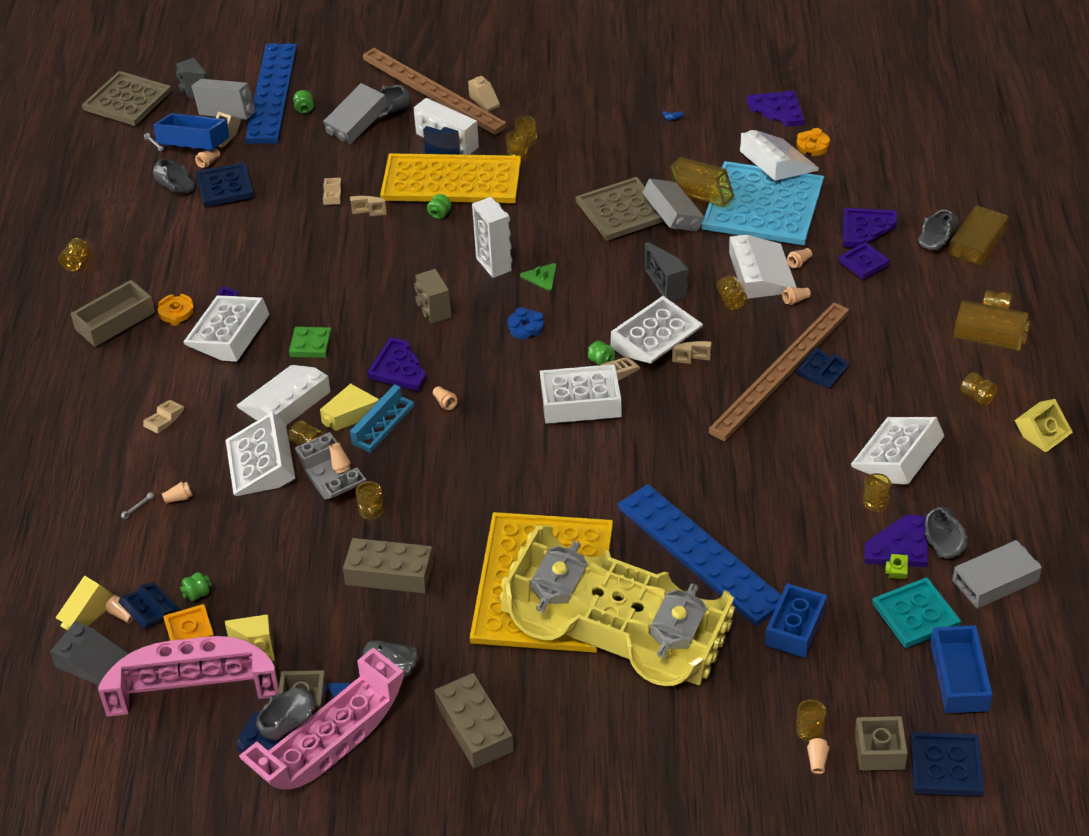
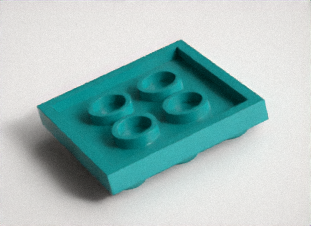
M927 577L872 599V605L904 648L930 639L933 627L961 626V620Z

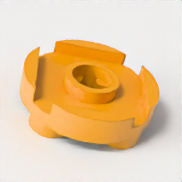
M814 128L810 131L798 133L796 147L801 153L806 154L808 152L811 153V156H819L828 151L830 138L821 129Z
M174 294L168 295L158 303L157 310L160 319L173 326L179 325L195 313L192 299L184 294H180V297H174Z

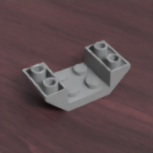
M330 432L295 447L307 477L324 499L333 498L366 483V478L357 467L354 469L350 468L342 473H336L332 469L329 446L338 442Z

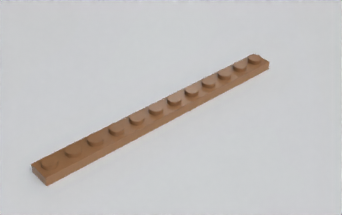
M373 48L363 54V60L443 106L477 120L478 126L496 135L507 128L505 121L383 52Z
M833 303L709 428V434L725 442L849 315V309Z

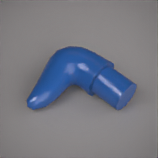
M682 111L673 113L662 112L667 121H674L683 117Z

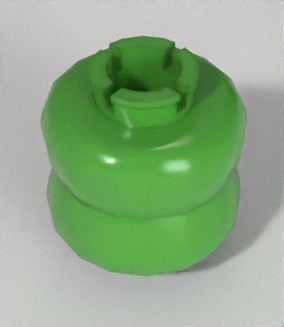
M300 90L294 94V108L298 113L306 114L312 111L314 102L313 96L309 91Z
M437 194L428 203L427 210L432 217L442 219L447 215L452 204L447 196Z
M595 341L588 348V358L591 362L597 363L600 366L601 364L614 361L615 351L611 345H607L603 341Z
M196 572L191 577L184 578L182 580V587H180V591L185 592L182 593L184 599L188 597L191 602H195L200 597L209 595V587H212V584L207 582L210 580L208 576H203L202 573Z

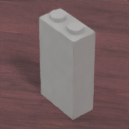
M199 79L192 85L199 115L217 116V113L221 112L238 119H248L255 113L248 83Z
M360 83L323 121L326 132L331 136L338 137L343 142L346 141L352 144L389 106L385 94Z
M649 178L642 193L666 224L673 229L698 231L705 217L676 182Z
M1015 540L956 566L952 581L978 609L1038 582L1042 567L1028 553L1027 549Z

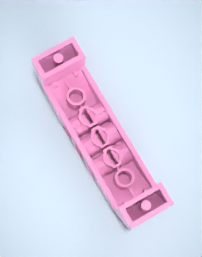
M212 636L160 642L131 652L119 660L107 672L98 686V691L106 716L108 717L129 714V693L254 679L258 699L269 698L270 695H276L279 691L275 666L261 649L241 639Z
M372 648L357 660L360 674L357 680L269 751L258 742H255L239 755L240 759L275 788L293 789L313 781L360 744L377 727L392 706L399 692L404 671L375 648Z

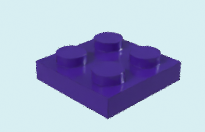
M866 242L839 256V262L862 280L890 264V260Z

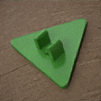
M553 263L543 267L538 266L536 269L521 273L520 277L551 291L556 264Z

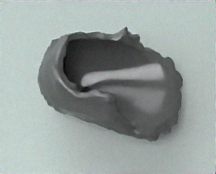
M382 86L379 92L385 94L389 106L376 119L401 111L409 106L411 98L404 86Z
M160 159L153 166L154 179L160 185L174 193L194 191L195 182L189 178L186 165L180 166L174 161Z
M941 209L931 217H925L922 226L923 231L918 238V242L929 251L941 249L958 228L959 221L956 214L947 209Z
M939 506L927 514L925 535H927L930 545L934 547L936 554L940 558L952 559L960 555L967 548L968 536L954 511L947 507Z
M382 640L369 641L362 653V656H364L372 648H375L404 671L403 678L411 674V670L414 669L419 660V653L415 647Z
M294 687L293 690L282 694L277 692L276 695H270V701L257 716L256 725L261 735L266 739L276 741L284 738L289 732L312 716V711L315 709L313 696L306 689Z

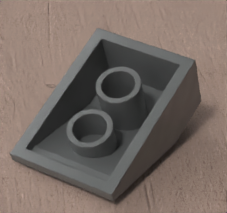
M649 242L645 243V271L661 295L670 301L686 297L688 289L687 275H689L687 266L672 254Z
M76 621L50 651L56 668L97 685L101 683L103 677L119 660L128 655L126 651L93 628Z

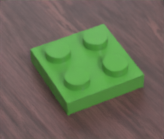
M295 327L289 349L290 357L326 358L332 334L331 328Z

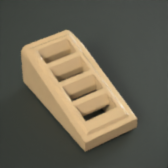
M627 357L601 364H615V369H618L616 370L618 381L640 369L633 360Z

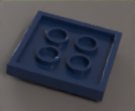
M245 162L196 172L204 207L254 197Z
M910 732L914 794L984 795L979 734Z

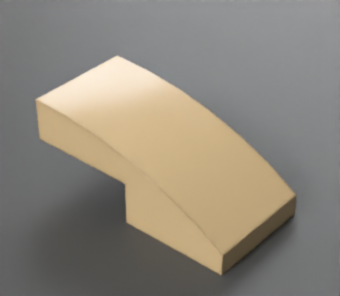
M324 178L323 205L341 203V178Z
M373 196L350 197L352 214L369 212L370 216L387 214L385 199Z
M696 341L676 345L673 347L672 362L691 364L692 359L710 360L711 342Z
M168 400L157 406V413L146 418L143 426L158 434L180 416L184 411V406Z

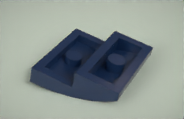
M429 126L423 129L425 154L461 155L458 130L443 127L439 130Z
M816 347L798 368L796 374L815 384L831 388L850 363L835 353L830 357Z
M155 582L140 585L136 592L122 595L118 601L143 629L164 621L163 616L178 612L180 609Z

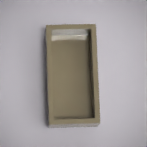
M129 280L72 312L71 317L75 330L96 347L154 314L155 310L152 297L132 280Z
M352 538L343 567L345 585L426 593L434 565L432 546Z
M474 673L434 689L436 706L474 769L514 751L513 735Z

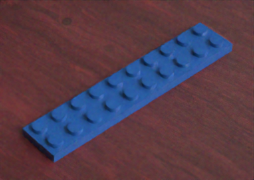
M266 44L253 101L255 113L249 119L245 137L246 144L279 143L297 53V44Z
M649 484L618 503V509L718 595L722 597L723 591H728L734 597L732 606L736 607L735 609L753 625L758 626L773 615L781 594Z

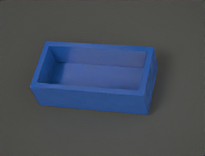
M171 113L153 124L156 143H161L165 146L177 145V147L186 146L191 147V149L203 148L206 151H211L229 138L227 119Z
M976 625L933 627L930 645L945 713L989 711L992 691Z

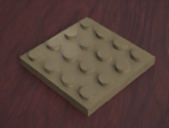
M118 71L82 104V108L84 111L136 126L172 92V89L169 85Z
M637 177L576 196V203L606 241L664 222L642 193L645 186Z

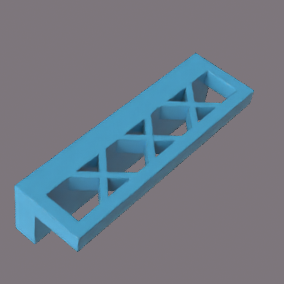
M394 384L350 430L352 445L371 453L415 406L413 401L402 397L401 387ZM399 403L406 405L404 408L396 409ZM392 415H395V416H396V417H395L394 419H392V420H387V421H385V418H386L387 416H392ZM379 427H384V428H385L383 431L374 432V430H375L376 428H379ZM373 438L370 445L363 443L364 440Z

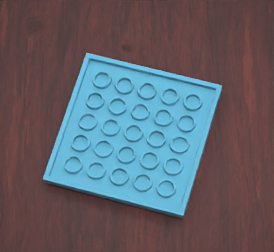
M724 161L702 222V229L805 245L824 183V176L806 173L775 181L758 166Z

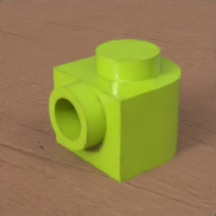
M891 554L890 562L886 561L885 574H889V578L907 579L908 555Z

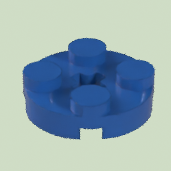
M523 307L517 308L516 312L511 314L507 321L510 334L518 339H529V336L535 335L536 337L540 335L544 329L543 314Z

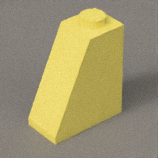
M349 384L320 409L321 421L326 427H330L335 431L358 423L379 399Z
M84 575L56 618L63 622L60 626L66 630L75 621L89 626L107 610L105 605L114 594Z

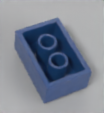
M787 583L766 628L765 646L806 658L826 612L827 595Z

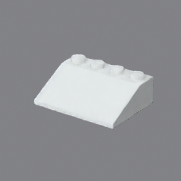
M757 130L741 133L740 152L775 181L819 170V167L782 138Z
M750 235L730 237L729 254L744 299L780 295L788 287L797 288L781 244Z
M216 296L184 340V344L222 361H238L270 315L263 298Z
M662 296L612 330L611 346L623 357L652 363L702 328L703 324Z
M615 364L540 371L545 424L622 417L621 395Z
M291 365L237 404V407L257 421L273 412L287 425L331 392L328 375L317 368Z
M273 412L226 439L233 494L235 496L280 488L295 479L286 424Z
M887 417L851 463V466L892 484H909L944 437L937 417Z

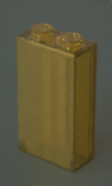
M679 157L669 166L674 182L681 187L688 197L723 207L735 197L727 170L684 157Z
M976 205L950 240L949 254L982 265L1006 231L1009 216Z
M962 300L955 323L953 338L1020 351L1021 345L1026 344L1028 333H1025V331L1029 332L1031 321L1027 320L1028 313Z

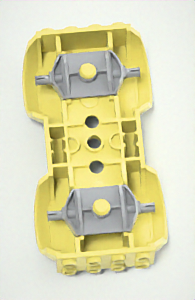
M537 525L535 530L528 534L527 544L525 547L522 546L520 548L517 561L512 562L509 575L504 576L501 583V588H503L500 596V601L502 602L501 611L509 613L519 629L527 635L540 640H553L567 635L628 658L636 672L653 684L674 686L688 681L700 686L703 678H708L711 671L710 665L715 663L719 651L717 649L723 646L726 637L724 634L726 631L729 632L733 622L731 619L736 607L732 606L734 597L728 591L724 590L722 597L716 600L701 599L695 596L698 590L696 584L695 586L690 584L688 591L684 592L671 581L668 572L651 573L611 558L608 550H605L598 557L581 555L577 553L581 544L579 541L576 543V540L572 542L570 548H566L554 537L551 526ZM592 591H595V592H598V593H600V594H603V596H602V597H599V595H596V594H595V596H594V595L592 594ZM631 606L643 609V611L635 612V609L631 608Z

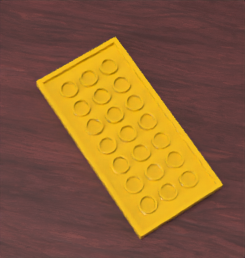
M389 153L380 198L385 199V201L426 202L431 201L437 194H443L451 202L475 203L492 197L498 203H516L521 156Z

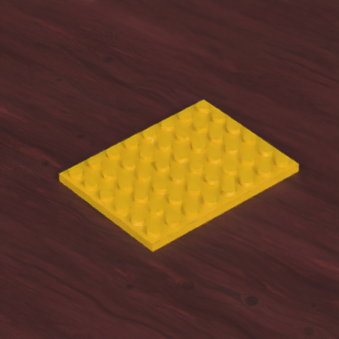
M493 512L470 633V643L597 653L596 646L567 635L553 640H540L524 633L516 626L509 613L501 611L502 602L500 601V596L503 591L501 583L504 576L509 575L512 562L517 561L520 548L522 546L525 547L527 544L528 534L533 532L537 525L551 526L554 537L566 548H570L572 542L576 540V543L579 541L581 544L577 553L588 557H598L605 550L610 552L613 520ZM592 591V594H593L594 596H595V594H596V595H599V597H602V596H603V594H600V593H598V592Z

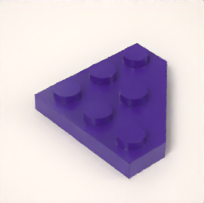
M795 91L747 95V104L750 111H759L763 113L764 117L773 121L775 119L780 120L787 127L804 125V118Z
M844 208L843 247L853 248L865 242L869 243L895 228L897 224V210Z
M390 337L367 372L368 379L419 391L426 380V373L420 367L419 361L415 354L412 353L408 342Z
M905 515L865 542L864 564L886 565V561L890 562L891 554L908 555V566L927 567L926 516Z

